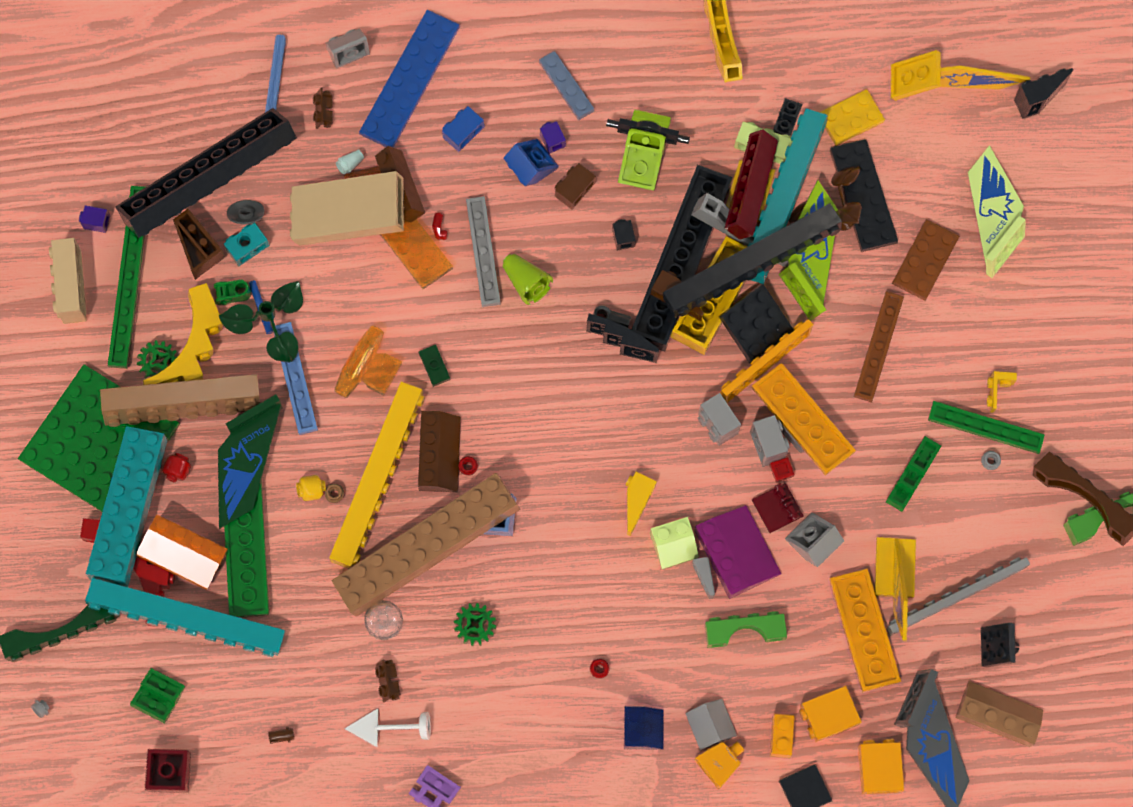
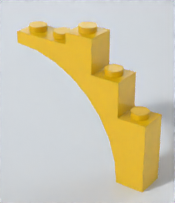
M703 0L704 11L709 20L710 38L715 48V60L724 82L742 80V63L732 35L726 0Z
M207 283L189 288L188 290L193 324L184 349L167 368L157 375L143 380V385L203 380V373L198 361H206L213 355V347L208 334L211 336L216 335L223 327L219 319L220 314Z

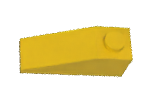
M635 472L634 476L630 475L625 484L628 487L627 535L629 536L632 535L657 481L638 472Z

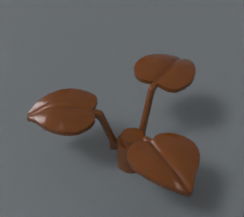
M859 166L842 169L831 180L833 186H838L843 208L836 211L842 220L841 231H846L854 224H859L861 204L859 202L846 204L842 191L843 185H850L856 180L860 172ZM803 202L794 209L789 223L798 220L806 202Z

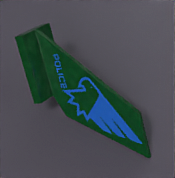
M276 394L225 423L230 435L218 449L219 529L254 509L280 410L283 409Z

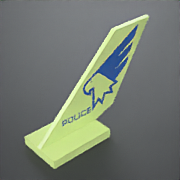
M989 145L969 170L968 178L986 264V275L993 278L1024 239L1026 219L1021 217L1024 205Z

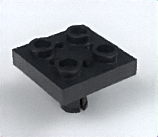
M1015 623L981 627V667L1016 663L1015 654L1018 653L1019 648H1015V646H1019V643L1015 641Z

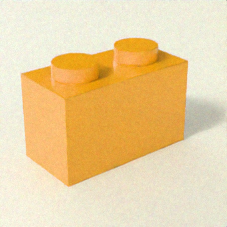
M773 715L770 757L790 758L792 756L794 715Z

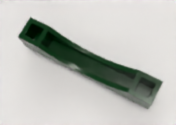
M87 604L75 619L58 629L39 633L15 629L0 635V646L6 660L17 662L22 660L24 655L29 653L34 655L41 652L42 648L46 646L54 647L59 645L61 640L66 638L69 640L74 639L83 631L91 632L96 630L100 624H111L116 621V618L120 617V614L119 616L110 614L107 609L103 608L94 610L89 608V604Z

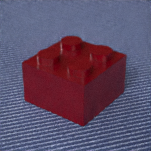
M147 749L145 790L148 792L189 793L191 752L188 750Z

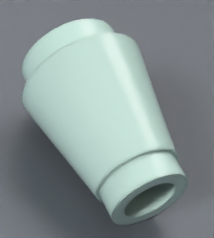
M356 150L338 158L336 166L342 174H349L364 159V155L360 150Z

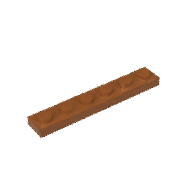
M888 291L885 292L854 393L855 398L871 403L873 401L904 296Z

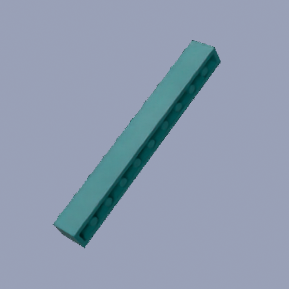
M807 108L803 115L800 114L797 122L799 127L793 131L791 137L792 145L787 146L785 152L786 160L780 164L778 170L780 173L779 178L774 179L772 185L773 193L767 197V208L761 212L759 221H761L760 226L755 227L753 243L750 242L748 247L787 226L827 124L826 114ZM769 271L758 273L752 281L764 284Z
M95 578L91 580L85 603L89 604L88 607L94 610H100V608L107 609L108 613L117 616L122 613L128 615L127 618L139 621L140 618L147 620L146 623L153 626L162 624L166 625L168 630L177 631L181 629L187 635L195 637L197 634L205 636L204 639L216 642V639L224 641V644L227 646L235 647V645L243 646V650L254 652L255 650L262 651V655L267 657L278 656L285 630Z

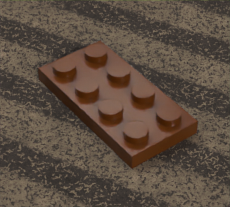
M926 219L892 284L926 301L960 236Z

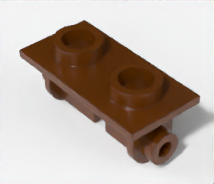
M321 87L313 96V104L315 105L313 121L316 123V129L320 125L330 128L331 124H333V111L326 110V108L332 109V94L330 91H323Z
M382 660L376 664L375 674L379 678L380 683L379 695L382 697L383 703L390 699L398 700L401 694L398 681L391 682L392 678H397L395 663L392 660Z

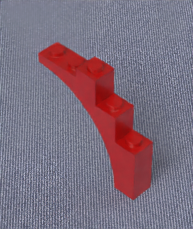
M83 518L80 538L83 541L94 543L100 520ZM136 556L133 569L139 577L143 591L164 597L162 589H170L171 584H174L175 574Z

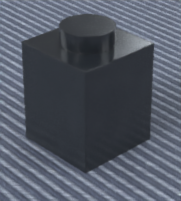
M621 219L613 223L612 232L616 250L635 247L636 240L631 220Z

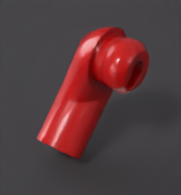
M441 213L434 214L432 228L437 240H446L447 231L441 230L443 214Z

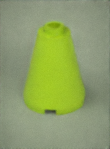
M510 254L503 260V268L525 304L530 305L529 302L531 301L536 303L548 293L550 281L553 283V277L517 254Z

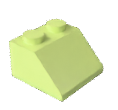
M688 517L650 529V536L662 569L699 558L694 533Z

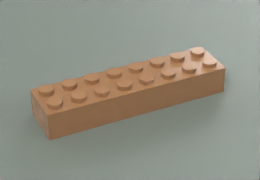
M257 374L100 389L101 408L105 426L109 425L111 427L127 423L137 425L140 422L147 421L149 423H156L160 420L176 421L179 418L215 417L218 414L235 415L238 412H246L260 404Z

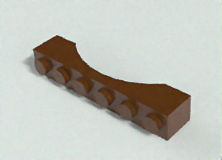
M1049 451L1034 466L1033 476L1045 486L1071 491L1089 501L1102 516L1108 535L1120 545L1124 546L1133 537V514H1129L1121 504L1111 500L1104 491L1098 490L1089 479H1084L1073 467L1066 465L1059 456L1053 455Z

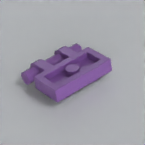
M427 765L416 783L422 786L421 790L418 791L412 788L409 795L415 798L414 801L417 803L421 802L427 807H442L440 806L442 801L449 805L451 804L461 787ZM427 791L437 796L435 801L425 796Z

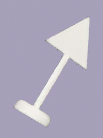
M377 708L344 728L378 748V730L419 729L421 739L429 740L431 735V719L429 712H422L419 717V724L378 725L379 709Z

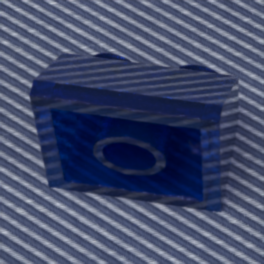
M624 706V749H664L663 709Z

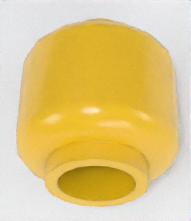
M318 475L301 477L299 482L296 483L297 495L304 501L320 499L323 492L326 491L325 481L321 480Z

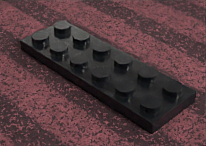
M864 139L831 147L830 153L836 173L848 167L859 166L860 168L856 180L850 185H843L842 191L846 204L859 202L862 207L859 224L853 225L861 252L897 244L896 232L867 140Z

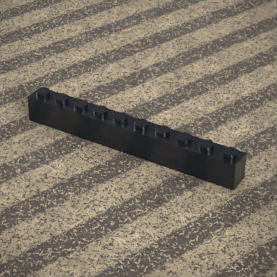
M829 203L664 291L663 300L675 318L685 316L691 309L702 307L708 300L720 297L728 289L733 290L743 281H750L762 271L767 272L775 264L786 262L792 255L800 254L807 247L821 243L824 238L838 234L841 230L842 220Z

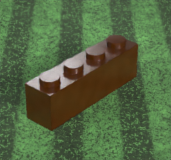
M387 146L375 155L381 173L397 171L403 177L404 220L414 222L425 214L424 207L402 150Z

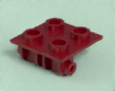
M786 483L777 484L774 489L752 499L769 533L804 517Z

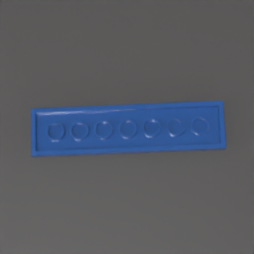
M426 10L362 125L359 135L384 147L390 146L394 148L460 28L459 24Z

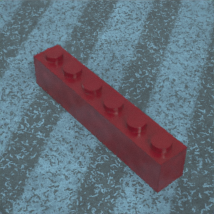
M764 129L749 135L724 227L725 230L739 240L751 237L755 232L776 153L778 140Z

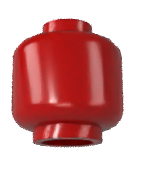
M179 453L169 455L162 469L163 473L167 475L166 479L173 483H176L177 480L184 481L191 468V464L188 462L189 458Z

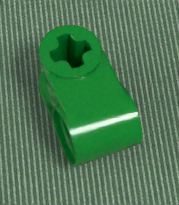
M244 280L217 282L213 285L214 289H216L217 299L215 304L217 305L247 301L251 297V289ZM240 288H246L245 292L237 293Z

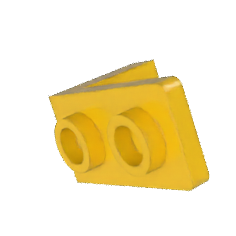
M994 371L988 377L987 388H990V395L987 396V407H990V413H994L997 409V384L1000 387H1011L1017 381V373Z

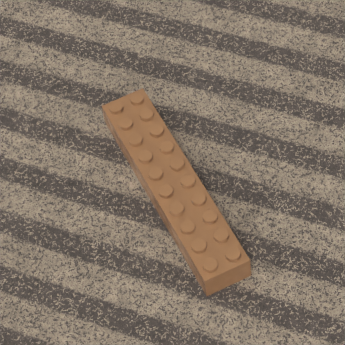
M495 473L331 581L350 613L357 617L519 511L520 507L500 476Z

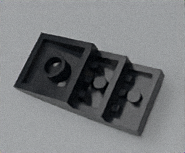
M588 314L586 332L603 335V343L620 347V355L657 363L659 348L643 336L614 321Z

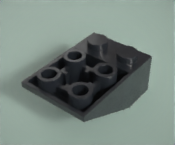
M1065 68L1060 69L1053 75L1049 76L1046 74L1036 81L1028 80L1022 83L1014 99L1022 119L1039 114L1066 85L1073 72V68L1068 70Z

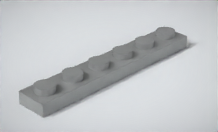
M485 197L466 199L481 305L482 307L501 305Z

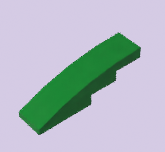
M926 436L924 437L886 503L903 512L939 452L941 445Z

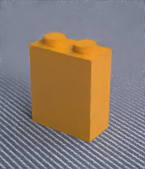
M846 686L800 705L799 713L803 721H807L809 726L807 732L809 737L814 739L815 742L859 726L862 723Z
M895 739L883 740V743H875V740L863 741V744L858 746L862 794L902 793L904 791L900 742H895Z

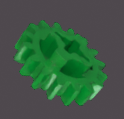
M155 340L153 346L149 342L146 344V348H141L140 351L143 354L137 355V358L141 359V361L137 362V365L142 366L139 372L146 373L145 379L149 376L157 375L167 368V361L169 359L171 364L177 358L174 357L177 351L170 350L171 344L166 347L165 341L158 345V341ZM147 354H149V355H148V357H149V362H148V363H146V356H147ZM163 359L161 363H155L152 365V363L155 362V360Z
M470 603L468 604L469 609L466 610L462 607L463 613L456 614L459 620H454V624L458 625L454 630L455 632H460L457 636L458 639L464 637V644L471 641V646H474L475 642L482 646V640L488 643V635L494 636L491 629H496V625L492 624L496 621V618L490 617L493 614L492 610L486 612V605L481 609L479 603H476L475 607H472ZM473 612H478V613H481V614L478 616V615H473L472 613H473ZM465 618L467 625L462 629V622ZM488 620V629L485 632L483 625ZM472 621H474L475 623L479 622V623H478L479 628L472 627V623H471V622H472ZM477 634L479 637H471L469 635Z

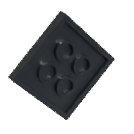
M764 284L757 286L718 316L749 364L756 357L764 355L766 349L771 345L775 346L780 342L779 339L784 334H790L794 331Z

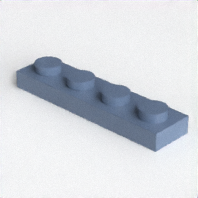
M555 51L539 59L540 65L578 120L594 112V107Z

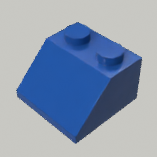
M538 139L516 143L503 158L524 186L538 183L559 168Z

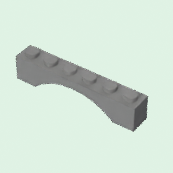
M708 193L697 200L691 214L692 216L746 246L750 242L753 243L755 238L753 236L739 240L724 229L729 208L724 202ZM788 261L778 263L785 268L789 266Z

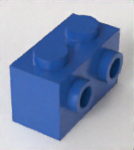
M469 106L464 110L461 109L456 114V118L452 122H447L442 128L443 139L458 152L484 128V120Z

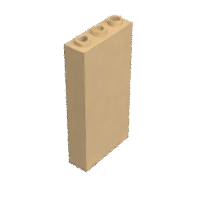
M397 171L292 187V193L290 194V201L292 203V211L290 212L292 229H290V237L299 246L404 231L403 177Z

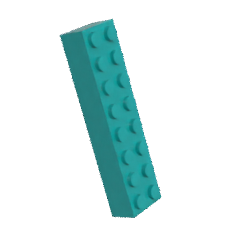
M126 426L86 570L89 580L95 578L125 587L129 586L136 553L139 549L167 445L164 433Z

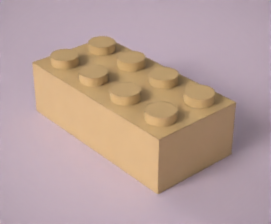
M75 238L51 240L52 247H49L50 259H53V265H50L51 276H54V283L51 284L53 295L55 294L56 301H53L54 313H57V317L64 324L87 322L81 249Z

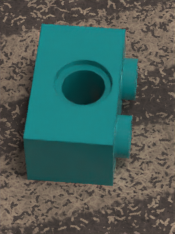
M255 223L246 225L240 233L230 236L224 243L226 251L238 267L270 246L267 238ZM243 241H250V244L247 246L241 245Z

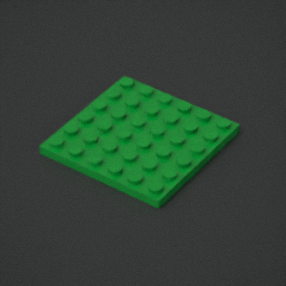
M83 364L17 459L103 512L126 426L164 433L168 443L180 424L177 421L160 420L156 423H149L147 421L140 422L137 425L127 423L120 424L117 427L105 426L101 408L100 389L120 388V386Z

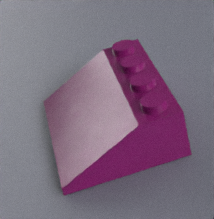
M746 505L695 526L694 531L729 599L782 574Z

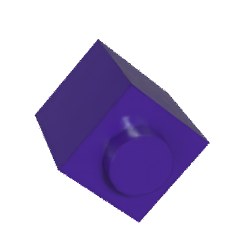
M557 121L553 123L547 122L542 125L540 137L549 154L566 147V139Z
M85 205L84 211H81L79 215V222L86 230L106 233L110 219L107 209Z

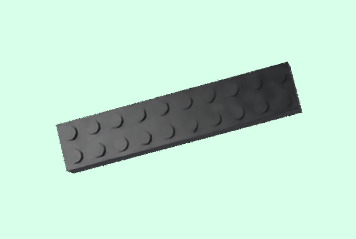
M271 108L115 207L125 225L140 238L147 235L157 226L163 225L171 217L179 215L182 210L196 204L201 198L212 194L220 186L228 184L236 176L242 175L247 169L258 165L266 157L274 155L277 150L291 144L297 137L289 121L274 108Z
M697 165L631 329L664 352L667 349L672 330L679 316L675 318L665 302L652 296L651 289L662 270L673 272L681 282L696 275L714 227L691 214L697 200L706 193L725 202L733 178Z

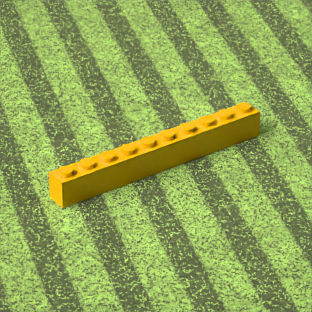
M400 382L329 557L330 562L348 569L359 563L361 559L360 550L362 547L365 548L368 541L366 536L368 530H372L376 519H373L374 515L382 507L383 501H380L382 495L387 494L390 486L388 483L389 478L394 476L397 469L395 463L397 459L402 457L404 448H402L404 441L407 442L410 437L411 431H409V428L417 420V408L423 405L425 396H423L421 388Z

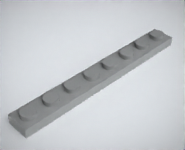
M1018 557L1009 562L1010 566L1006 568L1000 566L992 571V575L987 577L984 574L975 579L976 583L972 585L966 583L958 588V592L953 594L950 591L941 596L942 600L938 602L932 600L924 605V609L918 611L916 608L908 612L907 628L1027 568L1030 565L1027 557L1022 560ZM896 619L889 622L890 626L887 628L890 636L900 632Z

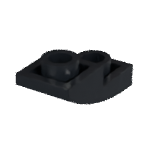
M785 98L773 131L777 134H785L791 137L802 104Z

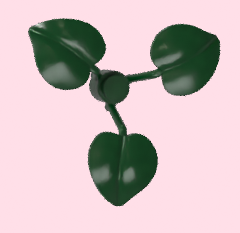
M298 281L278 288L272 294L271 302L264 301L259 305V311H256L255 316L249 306L238 304L220 314L219 319L226 329L239 335L250 332L253 329L252 322L256 321L259 316L263 321H270L276 337L271 338L267 343L268 355L276 361L293 362L298 354V341L290 332H283L279 336L273 319L275 318V310L278 312L283 310V312L291 314L297 312L302 307L303 296L300 283Z

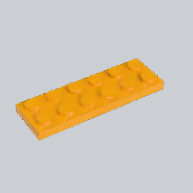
M809 319L804 323L802 321L793 328L794 331L791 334H784L779 339L780 343L776 346L771 345L766 349V354L763 357H756L750 363L751 366L747 370L743 368L736 374V379L732 382L730 380L721 387L722 390L720 392L727 403L809 337L813 323Z
M782 363L752 385L751 388L776 418L780 420L781 424L825 476L856 452L854 447Z
M868 569L830 578L829 581L862 693L900 683L901 679Z

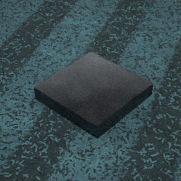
M815 764L779 780L790 807H821L832 802V798Z

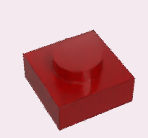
M788 457L769 464L775 482L794 477L795 475Z

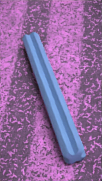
M276 35L265 112L271 108L276 110L286 42L284 35Z

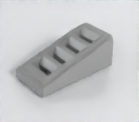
M709 558L693 559L692 564L709 599H713L715 591Z

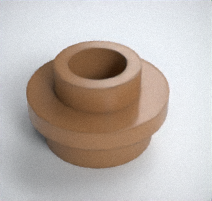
M331 484L326 488L325 497L331 503H338L344 497V490L339 484ZM333 491L338 492L336 497L331 496Z

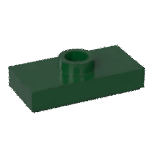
M436 344L418 351L433 387L450 380Z

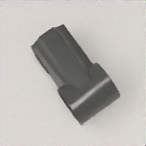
M598 306L593 313L596 316L597 314H604L606 319L627 328L631 316L611 311L606 306Z

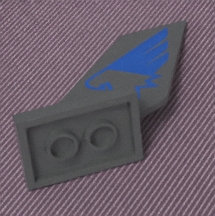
M933 669L917 671L894 725L900 728L907 727L906 749L945 807H959L968 786L969 778L935 684L938 672Z

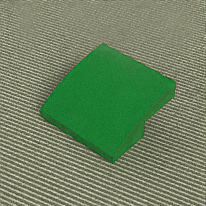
M150 668L140 683L141 687L130 702V706L165 724L179 701L185 685Z

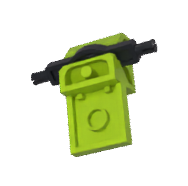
M634 109L632 120L620 118L619 121L608 119L606 127L616 128L618 133L627 134L618 183L654 191L665 144L676 145L677 142L689 144L690 137L679 135V131L669 129L671 117Z

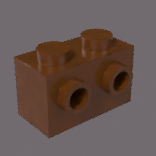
M580 163L575 167L572 166L566 174L567 177L563 181L560 180L554 187L555 197L572 210L596 183V176Z

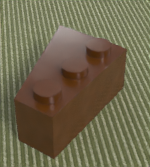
M186 209L173 219L191 272L196 280L224 259L225 255L223 250L189 209Z

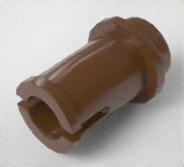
M286 727L283 730L269 731L270 744L284 741L290 743L291 740H294L293 728Z

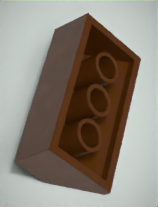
M421 411L419 491L458 492L460 416L442 411Z

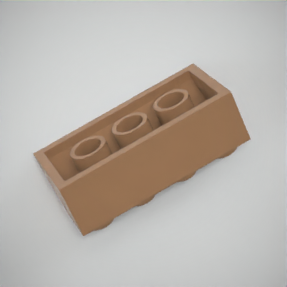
M968 681L955 718L1031 747L1035 745L1044 710Z

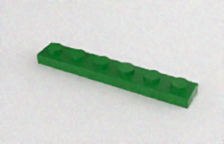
M933 401L928 421L1036 454L1040 453L1045 434Z

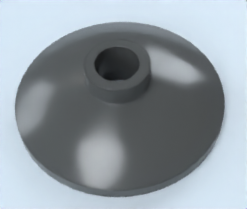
M252 200L238 201L227 209L228 219L237 224L255 223L265 214L263 205Z

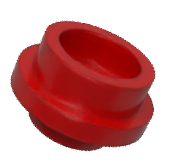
M470 456L463 457L458 465L460 472L466 476L473 475L478 469L477 461ZM471 464L472 467L471 469H466L465 465Z
M595 659L590 665V673L595 678H604L609 673V664L604 659ZM602 666L603 671L597 672L596 667Z

